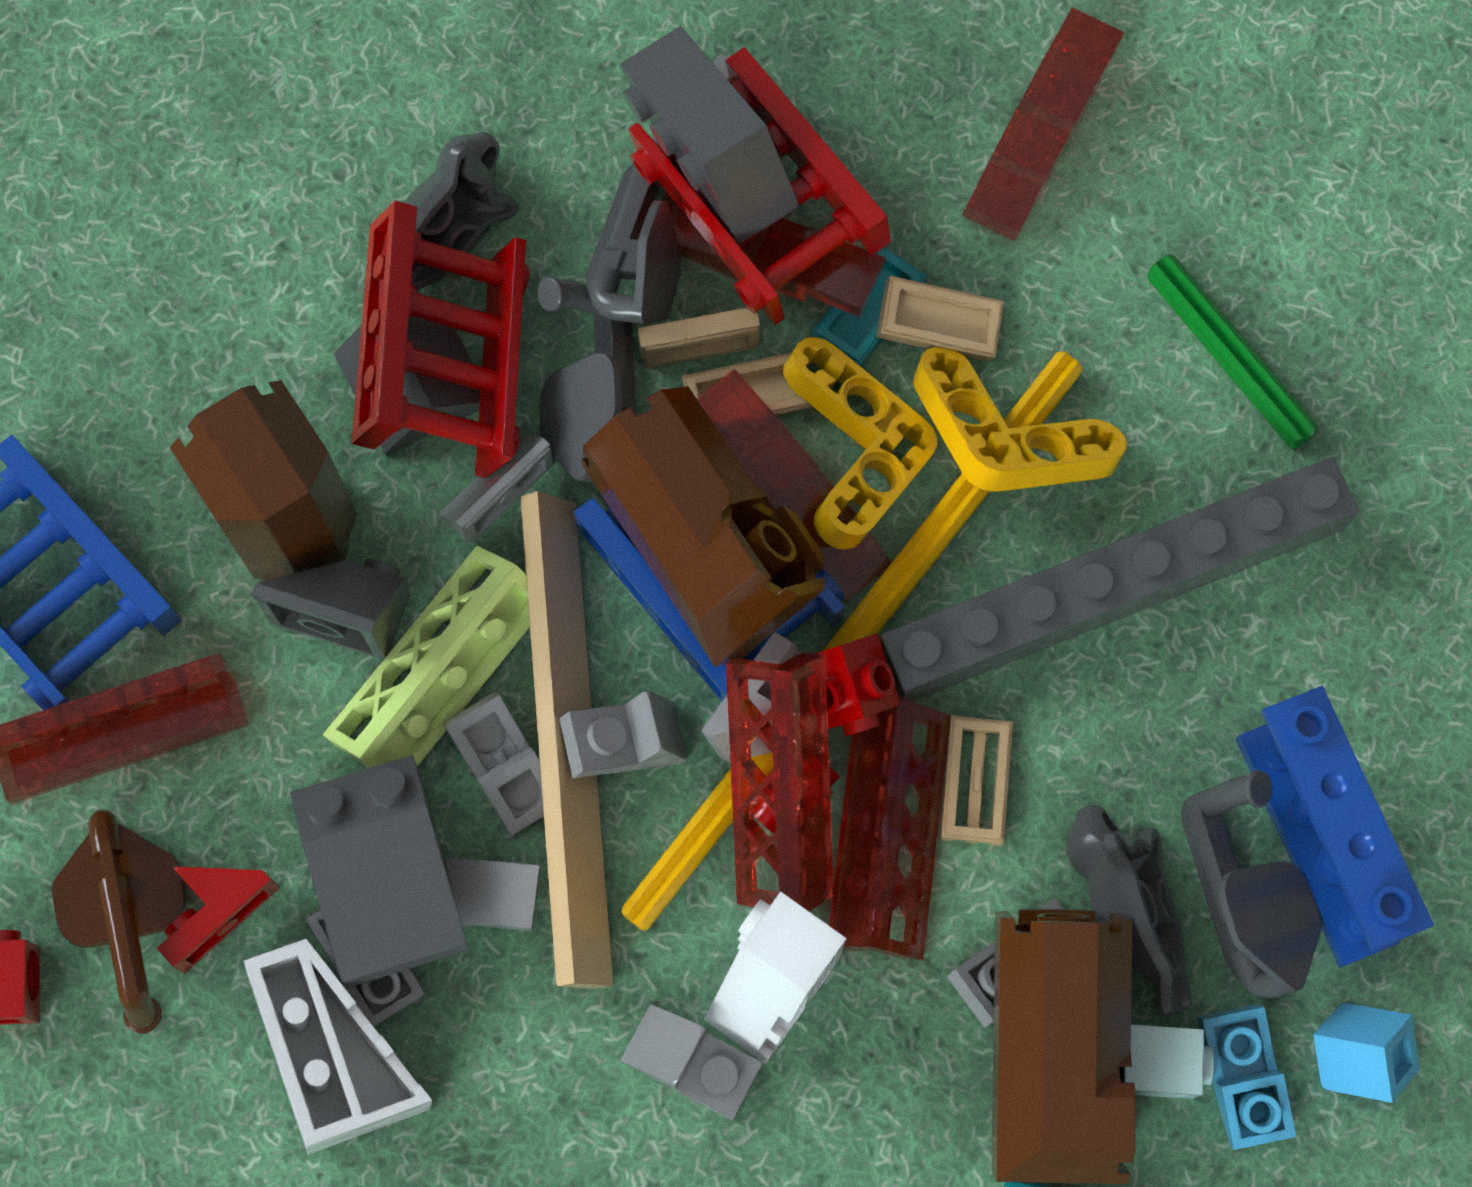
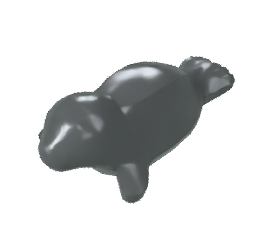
M479 132L471 135L457 136L447 142L440 151L436 171L418 185L404 203L417 206L415 231L420 232L421 239L468 252L487 226L496 221L510 218L517 213L519 203L512 196L497 192L495 189L496 162L500 148L494 136L486 132ZM414 263L411 285L416 286L418 293L420 289L441 279L448 272Z
M1096 805L1083 807L1078 811L1075 823L1068 833L1066 854L1076 871L1087 880L1092 911H1095V921L1110 922V913L1125 914L1133 920L1132 967L1152 982L1156 990L1159 1011L1164 1017L1182 1013L1192 1005V996L1185 968V955L1180 925L1161 865L1160 835L1155 828L1142 829L1136 836L1132 837L1124 833L1113 823L1104 808Z

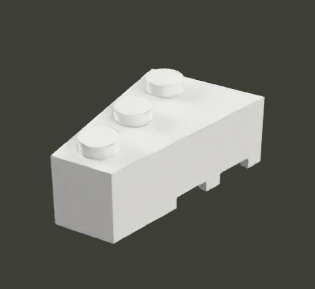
M307 939L244 960L246 973L308 1155L431 1109L432 1099L394 1054L390 1045L382 1035H379L358 1008L354 999Z

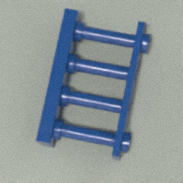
M11 434L0 443V459L7 466L0 473L2 478L0 481V513L18 498L24 502L32 494L46 510L38 516L41 522L0 557V589L57 540L64 544L72 537L85 553L77 559L81 565L5 629L0 624V646L29 677L21 687L45 713L55 706L70 719L79 710L63 694L62 691L136 626L142 630L151 623L164 637L182 620L165 599ZM112 580L125 594L116 603L120 608L44 673L22 647L95 584L98 583L103 587L108 581Z
M592 497L574 511L575 522L579 532L722 702L772 634L742 660L714 667L641 554L629 541L630 537L611 508L604 511ZM823 569L818 573L815 572L816 579H825V590L775 631L776 633L787 637L818 611L832 628L842 621L845 606L840 601L845 598V595L838 583L828 572Z
M1323 685L1264 708L1261 712L1267 724L1240 734L1236 738V742L1250 772L1262 770L1271 779L1272 795L1266 808L1291 863L1303 873L1309 884L1321 920V929L1339 968L1401 943V939L1433 927V921Z

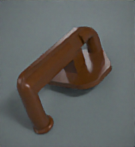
M100 809L90 816L88 822L89 834L52 883L51 893L56 921L62 936L75 946L92 948L109 944L118 995L124 1009V1022L133 1032L139 1034L148 1033L158 1026L162 1010L159 1003L150 997L139 937L165 931L168 925L183 913L185 897L180 875L174 870V867H178V863L173 855L120 825L116 816L111 811Z

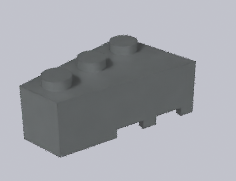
M681 26L620 63L630 85L628 89L623 91V96L630 109L641 123L648 119L652 123L649 125L662 150L667 156L675 155L683 174L696 191L699 190L738 245L800 207L766 124Z

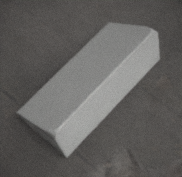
M522 434L515 456L487 478L477 476L439 513L441 519L466 543L469 541L473 543L553 466L550 443L542 437Z

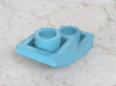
M1253 1004L1197 1016L1199 1029H1204V1046H1212L1214 1071L1212 1081L1231 1148L1237 1150L1296 1137L1284 1073L1277 1070L1265 1007L1260 1004Z

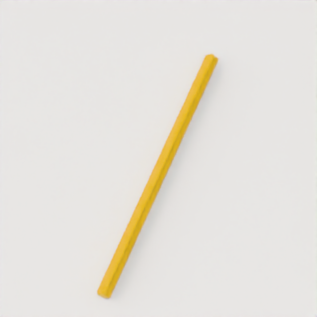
M1064 351L1057 352L1005 417L1004 421L1008 428L1043 424L1079 378L1083 368L1079 361ZM961 473L824 650L876 633L879 634L990 491L977 488ZM802 689L798 697L794 701L786 703L783 708L793 713L805 729L811 722L812 716L805 703L804 691ZM790 748L738 760L733 764L622 906L621 913L625 919L643 931L648 930Z

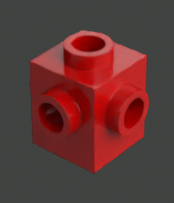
M877 633L794 660L804 691L805 703L811 712L817 732L842 725L845 736L853 735L881 725L877 713L901 705L895 688L894 675L887 664Z

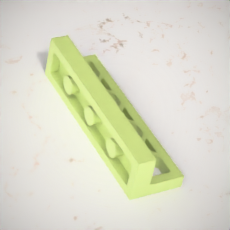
M476 546L323 733V736L335 746L357 759L366 768L413 755L418 767L447 731L443 722L463 711L529 629L527 575L516 564ZM485 569L492 571L479 588L470 591L472 585ZM450 620V624L443 633L432 639V635L438 627ZM411 668V672L404 681L393 687V683L404 670ZM372 716V720L357 739L353 740L350 738L365 718Z

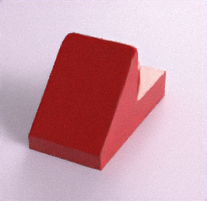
M174 867V870L205 905L197 912L194 908H190L175 918L164 931L167 939L156 949L172 967L185 974L278 891L280 887L263 870Z

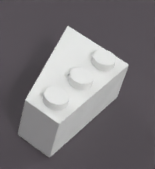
M782 892L778 894L771 905L760 899L738 931L741 933L738 938L740 944L737 947L739 952L704 1018L706 1022L764 1064L771 1058L838 963L847 939Z

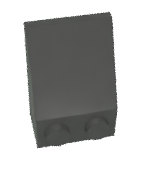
M413 755L290 792L306 860L340 979L345 989L469 950L430 800Z

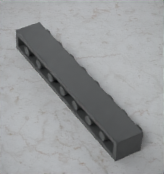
M1334 457L881 634L879 640L887 664L894 675L895 688L901 703L900 706L1344 531L1360 510Z

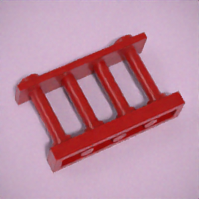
M743 47L725 60L731 85L766 124L779 158L788 155L799 168L796 171L797 178L790 182L799 206L809 198L817 201L823 197L835 211L831 214L833 221L760 272L741 247L770 226L738 245L729 231L721 225L706 206L708 202L702 193L690 186L673 166L672 162L677 159L675 155L667 156L660 145L652 140L639 122L629 128L636 150L630 155V158L637 171L649 185L658 180L738 279L733 285L747 308L753 314L762 309L776 326L785 319L779 295L776 292L778 289L845 241L853 244L859 240L873 256L891 243L887 215L749 51Z
M394 200L370 225L351 444L375 450L391 435L404 427L476 446L475 476L487 478L515 456L520 442V429L515 425L522 300L530 277L529 266L525 264L526 240L518 237L513 238L491 259L421 239L420 232L415 231L417 206ZM419 263L487 283L486 312L417 293L416 286L411 285L413 264ZM415 317L484 337L482 367L413 348L412 342L407 340L409 318ZM407 371L480 391L478 421L410 404L407 396L403 395L404 374Z

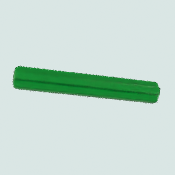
M1171 254L1157 261L1149 269L1147 274L1148 280L1289 448L1295 450L1311 440L1318 431L1317 423L1180 261Z

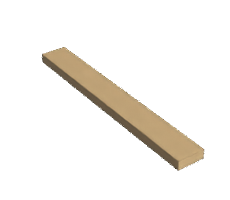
M537 491L521 496V512L557 987L604 988L614 986L597 775L580 778L572 777L559 718L569 711L592 708L578 527L574 517L576 503Z

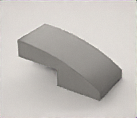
M496 691L443 722L444 727L511 836L544 817L540 760L529 746L502 698Z
M445 858L463 927L472 928L473 925L533 932L541 875L540 865Z

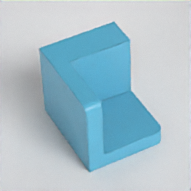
M1342 1003L1313 1034L1322 1087L1326 1090L1393 1103L1420 1070L1412 1014Z

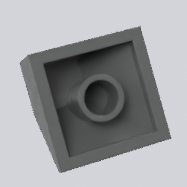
M366 559L364 566L345 560L257 582L251 595L272 625L384 660L390 652L411 592L405 579L399 577V569L382 561Z

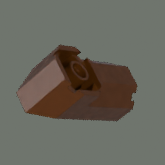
M282 380L268 382L273 391L271 394L261 395L255 385L241 387L198 413L187 427L194 437L186 447H184L179 437L170 447L253 578L263 580L345 561L349 548L348 541L351 529L354 528L357 512L328 450Z
M689 386L661 389L646 398L652 409L636 416L632 408L629 407L615 415L583 445V453L586 458H582V466L714 667L742 660L825 590V579H816L815 572L824 566L823 553L795 512L784 505H781L774 512L762 504L769 495L757 488Z
M1020 909L1018 923H1015V918L1008 911L996 912L991 1171L996 1182L1129 1184L1131 1173L1123 1163H1133L1135 1155L1136 1094L1134 1083L1121 1082L1119 1067H1132L1131 988L1133 920L1125 914L1110 913V922H1095V911Z

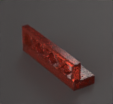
M803 652L781 664L735 658L726 663L737 904L755 907L759 900L762 899L771 905L778 894L782 892L810 912L834 896L825 655ZM748 679L770 682L771 709L764 716L749 699ZM758 736L773 754L774 770L767 777L751 759V743ZM760 797L776 815V831L770 837L754 819L753 804ZM762 857L778 875L779 892L757 888L756 863Z
M217 653L0 724V781L6 801L10 804L17 803L250 726L233 668L221 653Z
M899 698L901 705L877 713L881 725L851 736L828 926L847 938L842 951H876L903 959L924 960L951 715ZM914 721L928 726L925 751L920 756L912 742ZM912 782L920 796L918 812L913 817L905 804L906 790ZM905 843L913 857L911 873L906 878H904L898 866L899 850ZM898 906L906 919L903 942L889 938L892 911Z

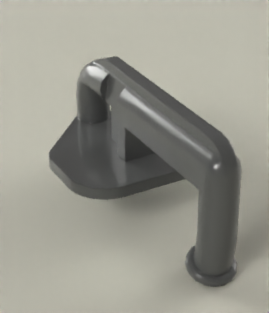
M672 162L673 166L678 170V172L682 175L686 182L691 186V184L683 174L678 162ZM634 164L630 165L623 174L587 270L586 283L591 303L594 309L603 317L621 322L648 324L665 320L669 315L681 273V252L670 206L667 201L655 200L659 187L663 186L658 180L649 185L637 171ZM621 279L635 280L634 295L616 294Z
M546 276L538 285L537 294L541 306L549 312H555L561 307L592 313L594 317L595 353L554 372L545 382L539 402L540 437L550 443L552 456L574 479L593 483L582 466V458H586L583 453V445L618 413L631 407L636 414L632 323L615 321L599 314L591 303L587 284L570 280H558L554 276Z
M1254 770L1249 775L1230 779L1190 796L1182 805L1181 820L1227 966L1251 994L1261 998H1277L1303 989L1320 936L1321 920L1309 884L1303 873L1295 865L1286 861L1238 868L1221 814L1245 804H1250L1256 808L1267 805L1272 795L1271 779L1264 771Z

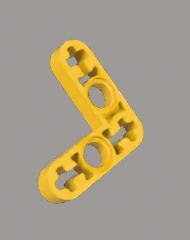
M805 338L796 345L783 366V375L787 384L795 393L865 449L863 454L826 496L814 515V526L818 535L825 543L838 549H851L863 541L932 457L937 448V435L926 419L835 345L822 338ZM813 362L820 367V370L813 373L806 366ZM838 380L842 386L835 393L830 388ZM856 395L866 399L873 409V416L865 417L855 413L847 402V396ZM904 438L912 441L914 446L911 447L900 461L891 453ZM873 469L882 473L889 483V491L881 492L871 488L864 479L863 470ZM853 500L862 508L845 525L837 517Z
M933 347L927 349L920 358L912 381L914 389L962 474L977 488L991 492H1001L1103 479L1111 476L1116 471L1126 451L1127 441L1123 433L1111 423L1100 419H1084L1008 428L971 363L964 355L955 350ZM954 412L969 414L976 418L980 424L964 422L957 418ZM1036 448L1047 451L1055 456L1058 461L1042 459L1034 454L1031 449Z

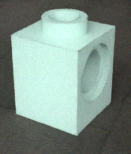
M1131 1025L1132 1067H1119L1121 1082L1134 1083L1137 1096L1194 1099L1203 1095V1085H1211L1214 1071L1212 1046H1204V1029Z

